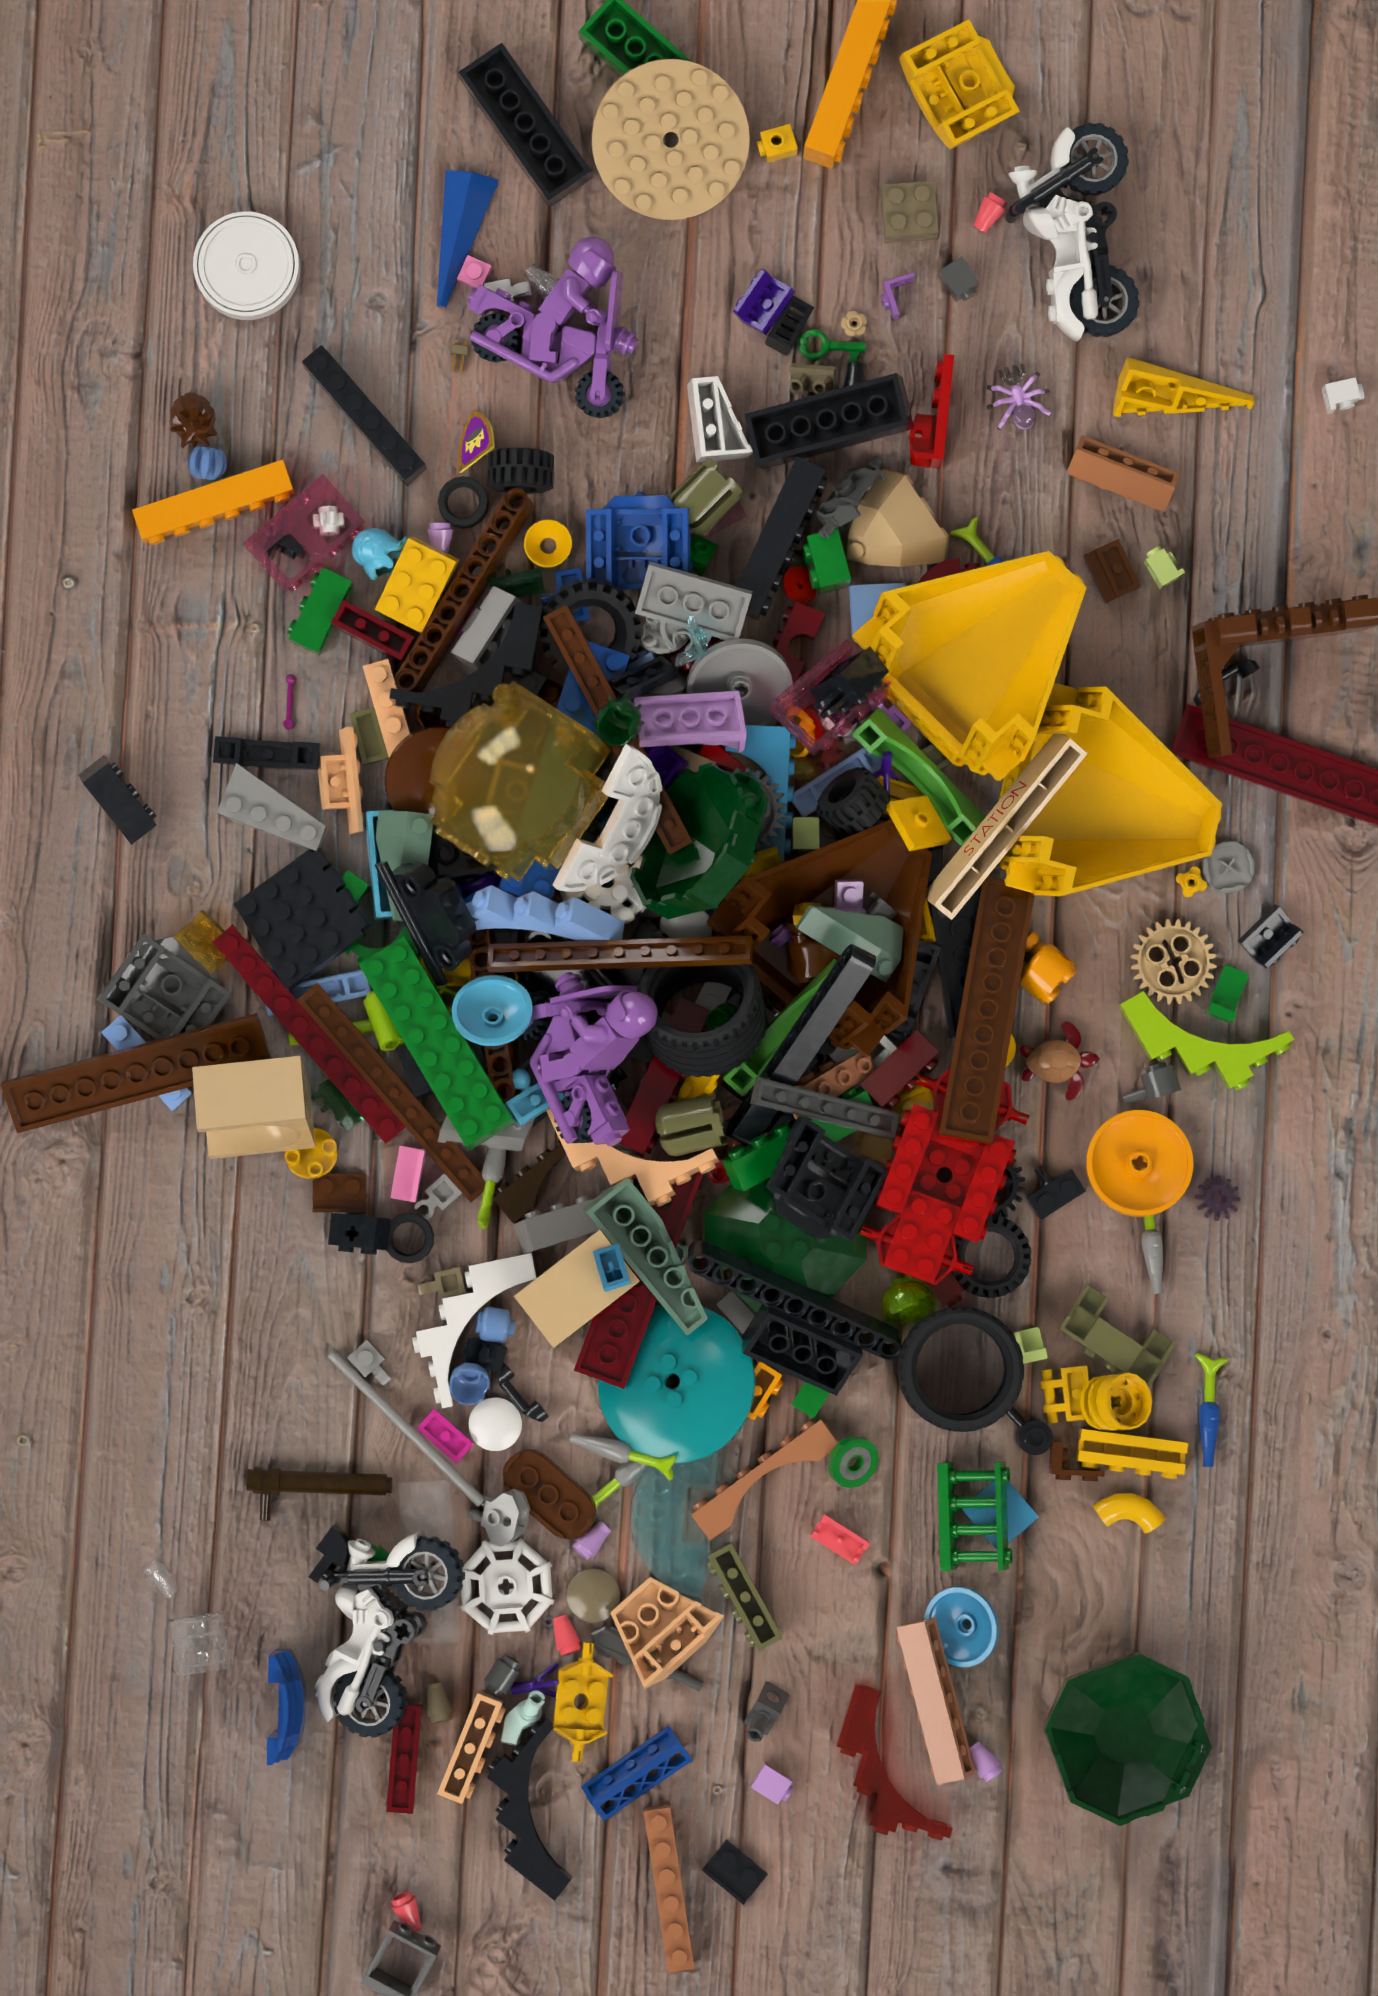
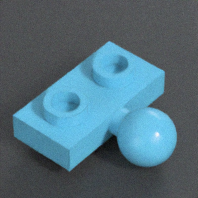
M525 1069L514 1070L513 1082L515 1088L521 1090L522 1093L505 1102L518 1126L521 1127L549 1110L550 1107L539 1083L533 1086L530 1085L531 1076L529 1072ZM563 1093L558 1094L560 1100L563 1101L565 1097Z

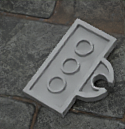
M649 562L635 614L661 621L660 633L663 641L674 651L678 645L676 636L679 634L688 635L691 642L686 645L685 654H691L707 646L712 636L724 640L739 639L753 591Z

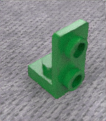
M1225 965L1205 1014L1226 1023H1232L1237 1013L1235 1009L1249 977L1248 973Z

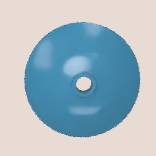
M962 1586L945 1589L933 1597L927 1606L924 1619L936 1616L947 1663L957 1667H971L986 1660L995 1649L999 1636L998 1619L989 1601L979 1592ZM967 1619L971 1621L972 1627L967 1625Z

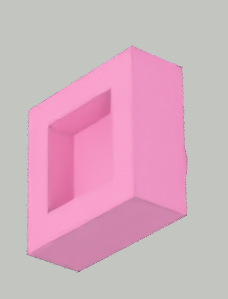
M467 255L457 281L473 288H478L479 284L484 286L492 265Z

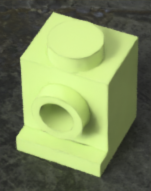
M1158 546L1147 553L1148 558L1144 561V565L1160 590L1184 575L1185 571L1183 568L1177 570L1178 562L1171 552L1167 553L1164 548L1162 549Z

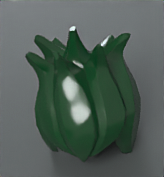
M627 692L621 699H613L612 695L609 694V701L606 705L600 707L596 715V721L592 722L597 735L607 744L608 749L629 744L635 739L637 734H640L641 727L644 725L639 711L641 704L635 707L634 703L627 699Z

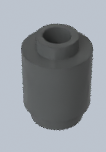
M503 1654L501 1659L497 1658L484 1679L488 1683L486 1688L500 1696L501 1692L507 1694L520 1674L519 1669L522 1665L510 1656Z

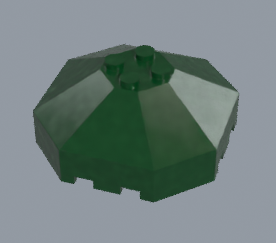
M708 763L699 766L698 772H693L690 769L681 771L667 788V792L694 842L669 855L655 829L652 838L640 854L643 857L640 868H632L630 879L643 906L666 919L716 908L749 869L756 858L754 850L768 803V797L753 771L745 773L734 771L730 775L714 764Z
M770 1178L746 1191L734 1189L732 1184H730L704 1212L706 1242L830 1298L838 1292L867 1260L866 1236L860 1235L861 1230L866 1231L862 1229L863 1224H865V1218L852 1242L838 1235L817 1240L775 1213L773 1194L765 1187ZM721 1267V1268H719V1269H723V1270H724V1269H728V1267ZM774 1288L768 1289V1291L776 1290ZM736 1293L754 1311L757 1312L761 1307V1303Z
M1135 1652L1064 1679L1042 1728L1068 1800L1071 1803L1122 1826L1135 1819L1164 1811L1166 1805L1190 1796L1212 1746L1204 1727L1205 1720L1194 1695L1189 1677Z

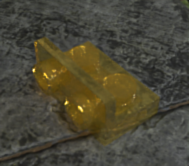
M201 910L190 923L180 929L173 937L211 974L228 962L212 943L225 930L204 910Z

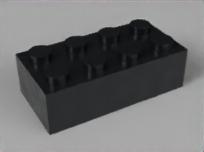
M763 1304L742 1335L743 1354L836 1396L863 1356L861 1348Z

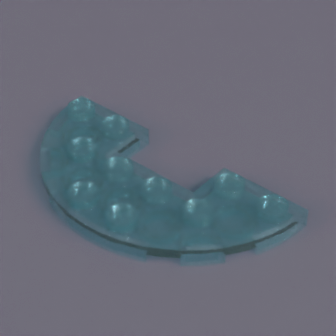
M718 1451L701 1460L673 1464L671 1468L674 1475L670 1481L657 1468L648 1466L635 1487L630 1507L632 1539L646 1567L655 1577L670 1588L683 1594L702 1598L708 1544L681 1541L687 1488L714 1491Z

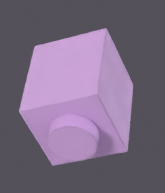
M766 1762L763 1763L750 1784L752 1789L776 1804H779L781 1799L786 1802L794 1789L790 1786L792 1783L791 1778Z

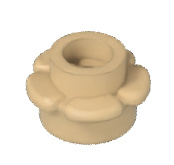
M850 311L846 314V317L842 318L841 327L848 336L862 335L866 330L865 324L867 319L863 314H858L857 311ZM853 321H855V322L857 323L856 326H853V325H852V322H853Z

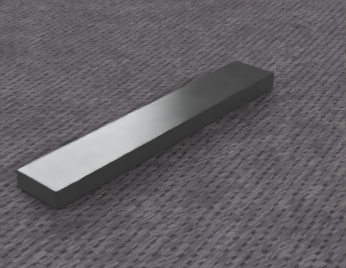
M760 1077L755 1079L750 1104L889 1139H895L901 1114Z

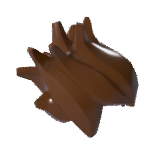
M196 392L185 393V395L180 396L174 401L170 410V431L177 433L181 438V448L190 443L193 450L198 442L205 444L207 447L210 446L207 437L217 435L214 428L216 420L215 409L210 406V402L204 396L198 395Z

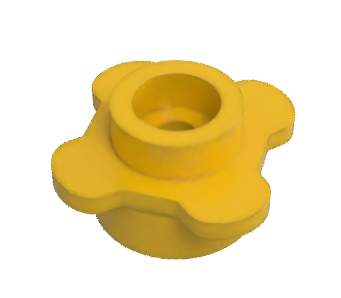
M1191 867L1190 871L1184 874L1179 873L1176 876V882L1180 884L1183 890L1182 894L1185 897H1192L1193 893L1199 890L1204 891L1207 888V882L1202 880L1200 876L1201 871L1198 867ZM1189 880H1193L1194 884H1189Z

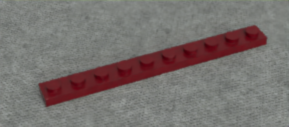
M233 924L212 941L385 1144L406 1128L302 1007L292 992L284 987L279 977Z

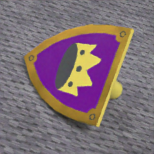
M473 410L467 420L460 441L458 456L459 473L464 472L484 455L488 456L489 452L496 450L493 428L488 418L482 413Z

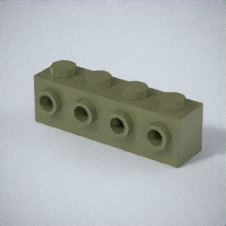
M732 1542L709 1553L708 1557L710 1560L706 1564L713 1576L718 1574L723 1584L719 1585V1588L726 1600L731 1598L735 1605V1608L731 1609L738 1624L744 1622L748 1630L744 1635L751 1648L756 1645L758 1650L761 1651L783 1639Z

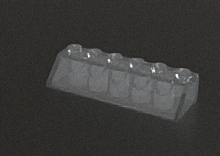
M451 1480L398 1482L401 1540L414 1533L424 1531L427 1538L438 1537L442 1542L444 1540L451 1544L450 1547L455 1549ZM425 1554L415 1558L419 1563L425 1564ZM431 1556V1562H439L435 1557ZM440 1566L438 1572L445 1575L443 1566ZM434 1579L440 1590L445 1581ZM426 1584L423 1591L433 1593L430 1584ZM459 1593L453 1601L433 1611L426 1609L419 1611L416 1610L417 1607L415 1606L408 1608L409 1612L417 1611L422 1613L427 1621L425 1632L408 1642L409 1644H438L462 1641Z

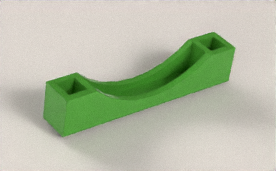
M879 707L862 721L852 733L869 753L881 759L885 751L893 754L892 765L912 781L924 796L927 795L948 833L962 847L986 816Z
M835 958L767 1025L764 1030V1038H762L760 1046L756 1048V1052L746 1062H743L741 1066L723 1073V1080L742 1097L753 1087L756 1077L761 1075L837 962Z

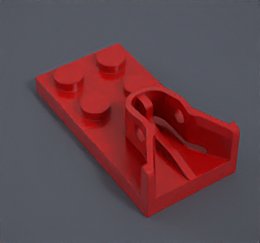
M944 354L942 361H937L934 382H939V387H934L931 408H936V415L919 413L915 415L913 421L914 429L910 430L908 436L910 461L913 466L941 468L944 458L954 355ZM915 434H920L922 437H916Z

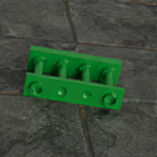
M1006 1461L995 1462V1470L957 1471V1468H954V1462L937 1463L940 1571L956 1570L960 1562H998V1571L1009 1569V1564L1013 1562L1012 1548H1008L1006 1483L1010 1482V1469L1006 1467ZM958 1481H995L996 1497L958 1498V1495L954 1494V1484H957ZM958 1508H996L997 1524H959L955 1522V1511H958ZM959 1535H997V1551H960L956 1549V1538H959Z

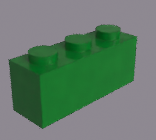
M322 568L320 573L316 572L310 583L313 589L309 597H303L298 609L302 612L298 620L293 619L287 631V634L290 635L289 641L318 656L333 628L331 624L332 619L343 599L346 601L353 587L351 580L326 568Z

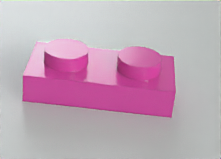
M435 1408L416 1428L456 1464L475 1444Z

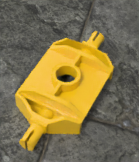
M583 1642L582 1658H578V1661L565 1665L558 1671L559 1684L556 1691L553 1730L569 1740L570 1744L573 1745L571 1761L583 1762L585 1744L607 1734L603 1727L608 1677H613V1674L594 1662L593 1650L595 1643ZM578 1694H582L585 1700L580 1708H576L574 1705V1699Z

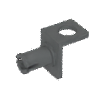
M765 1682L756 1703L744 1721L749 1726L746 1732L748 1739L759 1742L764 1735H768L789 1696L787 1692L769 1682ZM767 1693H775L779 1697L780 1702L769 1700Z

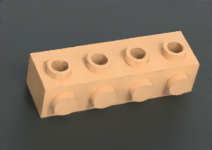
M478 1691L438 1790V1795L460 1804L463 1803L465 1797L471 1798L476 1785L471 1782L475 1772L481 1773L486 1760L481 1757L485 1747L491 1748L496 1733L491 1732L495 1722L501 1723L506 1708L501 1707L503 1700Z

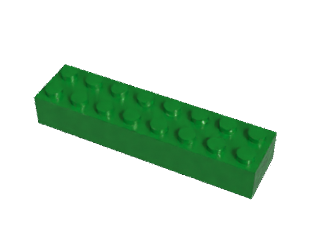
M403 937L358 964L464 1145L469 1150H472L515 1124L516 1121L468 1040L456 1029L451 1011L410 942Z

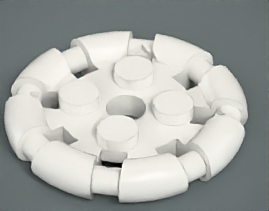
M639 855L633 862L634 865L629 868L627 863L617 871L618 876L612 879V887L603 888L599 884H594L586 887L585 891H560L563 901L574 897L581 899L584 896L589 901L588 904L598 909H610V915L624 921L625 924L633 921L635 915L639 912L643 913L647 908L643 906L630 879L632 868H640L643 857ZM626 899L632 904L628 908L621 904Z

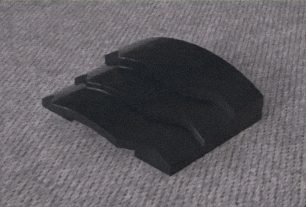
M797 1117L786 1138L787 1143L776 1162L777 1165L765 1186L773 1194L775 1213L817 1240L838 1235L852 1242L889 1171L869 1158L856 1157L824 1136L826 1130L808 1118Z

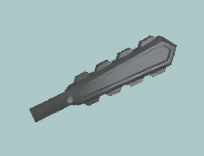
M604 1626L591 1632L592 1641L595 1643L594 1649L598 1650L599 1655L607 1658L613 1656L617 1658L618 1663L625 1666L633 1665L617 1628ZM678 1668L666 1678L674 1679L697 1691H700L704 1683L678 1670Z

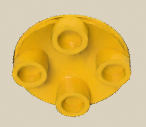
M314 1127L316 1148L284 1152L287 1166L294 1174L301 1178H320L330 1172L337 1161L338 1149L335 1140L328 1132L320 1128Z

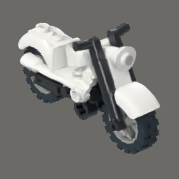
M1086 123L1073 130L1066 127L1060 133L1052 148L1050 161L1052 171L1034 182V177L1037 175V170H1031L1030 166H1018L1014 168L1015 172L1008 173L1011 180L1017 185L1020 199L1009 207L1006 221L1014 223L1017 216L1024 213L1023 222L1025 228L1042 239L1050 240L1056 251V260L1052 270L1049 271L1050 279H1046L1047 295H1051V306H1048V318L1066 336L1076 342L1081 339L1083 332L1092 334L1091 336L1109 337L1120 333L1134 320L1140 300H1138L1139 291L1134 285V280L1128 277L1124 270L1109 265V251L1105 233L1117 217L1114 205L1109 202H1101L1094 206L1091 205L1092 201L1069 198L1061 191V188L1065 189L1069 185L1072 191H1078L1081 195L1098 196L1113 189L1126 174L1129 158L1127 156L1128 148L1123 143L1124 139L1121 135L1118 136L1115 133L1116 130L1111 127L1108 128L1102 123ZM1096 140L1095 148L1090 150L1085 141ZM1101 143L1104 144L1110 152L1100 155L1098 150L1100 148ZM1080 144L1086 155L1074 154ZM1111 156V166L1109 168L1102 161L1104 158ZM1097 166L1107 172L1100 178H1096ZM1091 171V179L1086 178L1083 174ZM1100 211L1102 216H1107V220L1104 222L1101 217L1097 218V213ZM1112 285L1119 290L1120 294H1113ZM1122 298L1121 310L1111 304V302ZM1108 307L1118 315L1107 320L1106 308ZM1102 311V320L1095 319L1098 316V312Z
M420 1531L401 1540L390 1552L387 1561H368V1559L375 1555L371 1544L362 1539L348 1541V1551L350 1553L348 1566L340 1567L338 1571H333L320 1582V1588L324 1591L330 1589L335 1584L344 1583L338 1589L335 1601L339 1609L349 1619L353 1620L354 1625L350 1639L334 1649L328 1656L325 1666L328 1668L324 1675L319 1677L315 1685L317 1690L315 1696L318 1698L319 1709L326 1722L339 1715L341 1718L339 1721L343 1726L349 1727L348 1730L354 1734L356 1732L361 1737L371 1736V1738L389 1732L400 1723L399 1721L406 1713L404 1711L405 1707L408 1705V1699H405L407 1690L405 1686H402V1679L399 1675H394V1671L401 1657L404 1644L423 1634L427 1628L425 1616L417 1611L409 1612L408 1608L415 1606L417 1607L416 1610L424 1611L425 1609L433 1611L442 1608L453 1601L463 1588L462 1581L465 1580V1572H463L462 1568L464 1567V1562L459 1559V1552L456 1548L452 1549L449 1542L445 1540L442 1542L438 1537L427 1538L424 1531ZM425 1554V1564L419 1563L415 1558ZM431 1556L435 1557L439 1562H431ZM440 1566H443L445 1575L438 1572ZM434 1579L445 1581L440 1590ZM426 1584H430L433 1593L423 1591ZM388 1586L396 1587L398 1591L396 1593L397 1596L389 1590ZM362 1682H365V1685H364V1687H363V1689H362V1688L360 1687V1686H361V1683H362ZM387 1696V1702L382 1701L381 1699ZM377 1705L387 1708L383 1716H381ZM370 1708L376 1719L366 1717Z

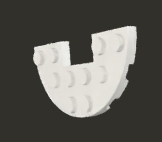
M625 744L601 790L605 795L619 800L597 843L576 838L552 884L557 890L566 892L585 891L588 886L594 884L601 886L618 876L617 871L628 862L632 864L639 857L652 838L662 810V805L659 803L660 792L663 791L659 773L655 771L651 760L633 746Z

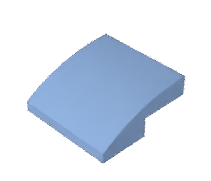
M906 583L849 586L852 634L873 617V612L881 592L905 587Z

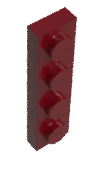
M408 1704L404 1710L406 1711L404 1717L393 1728L386 1812L414 1813L422 1705Z

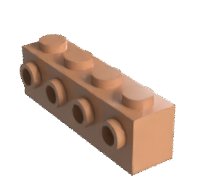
M1083 435L1080 437L1066 473L1078 480L1087 481L1103 490H1110L1122 495L1126 499L1138 501L1152 509H1158L1165 512L1180 475V473Z

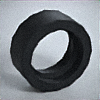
M462 476L451 479L442 487L438 497L440 513L447 523H451L453 527L461 529L472 528L479 524L487 514L489 506L487 492L482 484L474 478ZM461 487L470 488L479 499L477 511L466 518L456 517L448 508L450 494Z
M403 1213L391 1219L387 1252L392 1258L402 1263H415L429 1255L434 1244V1233L432 1226L425 1218L418 1214ZM406 1222L415 1223L420 1226L425 1236L421 1249L412 1254L400 1252L393 1242V1233L396 1228Z

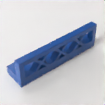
M668 1726L583 1784L581 1788L590 1804L605 1821L693 1759L683 1747L672 1728ZM680 1751L683 1755L674 1762H669L670 1757ZM653 1769H658V1772L654 1776L646 1777L648 1772H650ZM636 1784L635 1789L630 1792H624L625 1788L629 1785ZM608 1800H614L613 1804L604 1810L600 1806Z

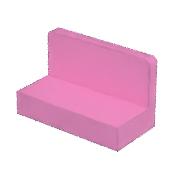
M399 1146L390 1198L417 1203L426 1150Z

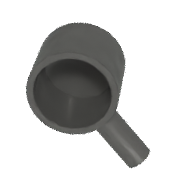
M1162 1062L1146 1067V1073L1140 1075L1144 1088L1124 1094L1123 1099L1125 1104L1128 1105L1146 1098L1149 1101L1180 1091L1181 1087L1174 1066H1166V1063Z

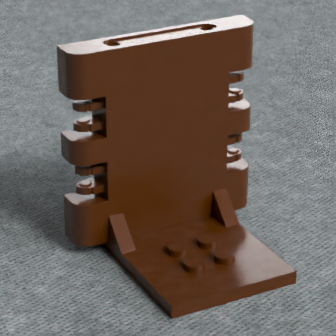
M1368 595L1353 596L1352 600L1342 601L1341 598L1325 600V603L1321 604L1306 602L1298 604L1299 607L1288 608V605L1271 607L1272 610L1262 612L1261 609L1247 610L1245 614L1234 615V612L1224 613L1192 626L1191 631L1208 759L1232 755L1228 725L1229 717L1225 702V686L1221 670L1239 647L1361 632L1378 626V597L1368 599Z

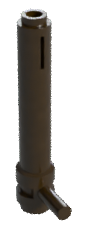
M254 1467V1469L247 1470L246 1489L247 1491H253V1494H260V1520L270 1521L271 1494L279 1495L280 1492L386 1496V1493H392V1477H387V1474L283 1471L275 1467H271L270 1470H263V1467Z

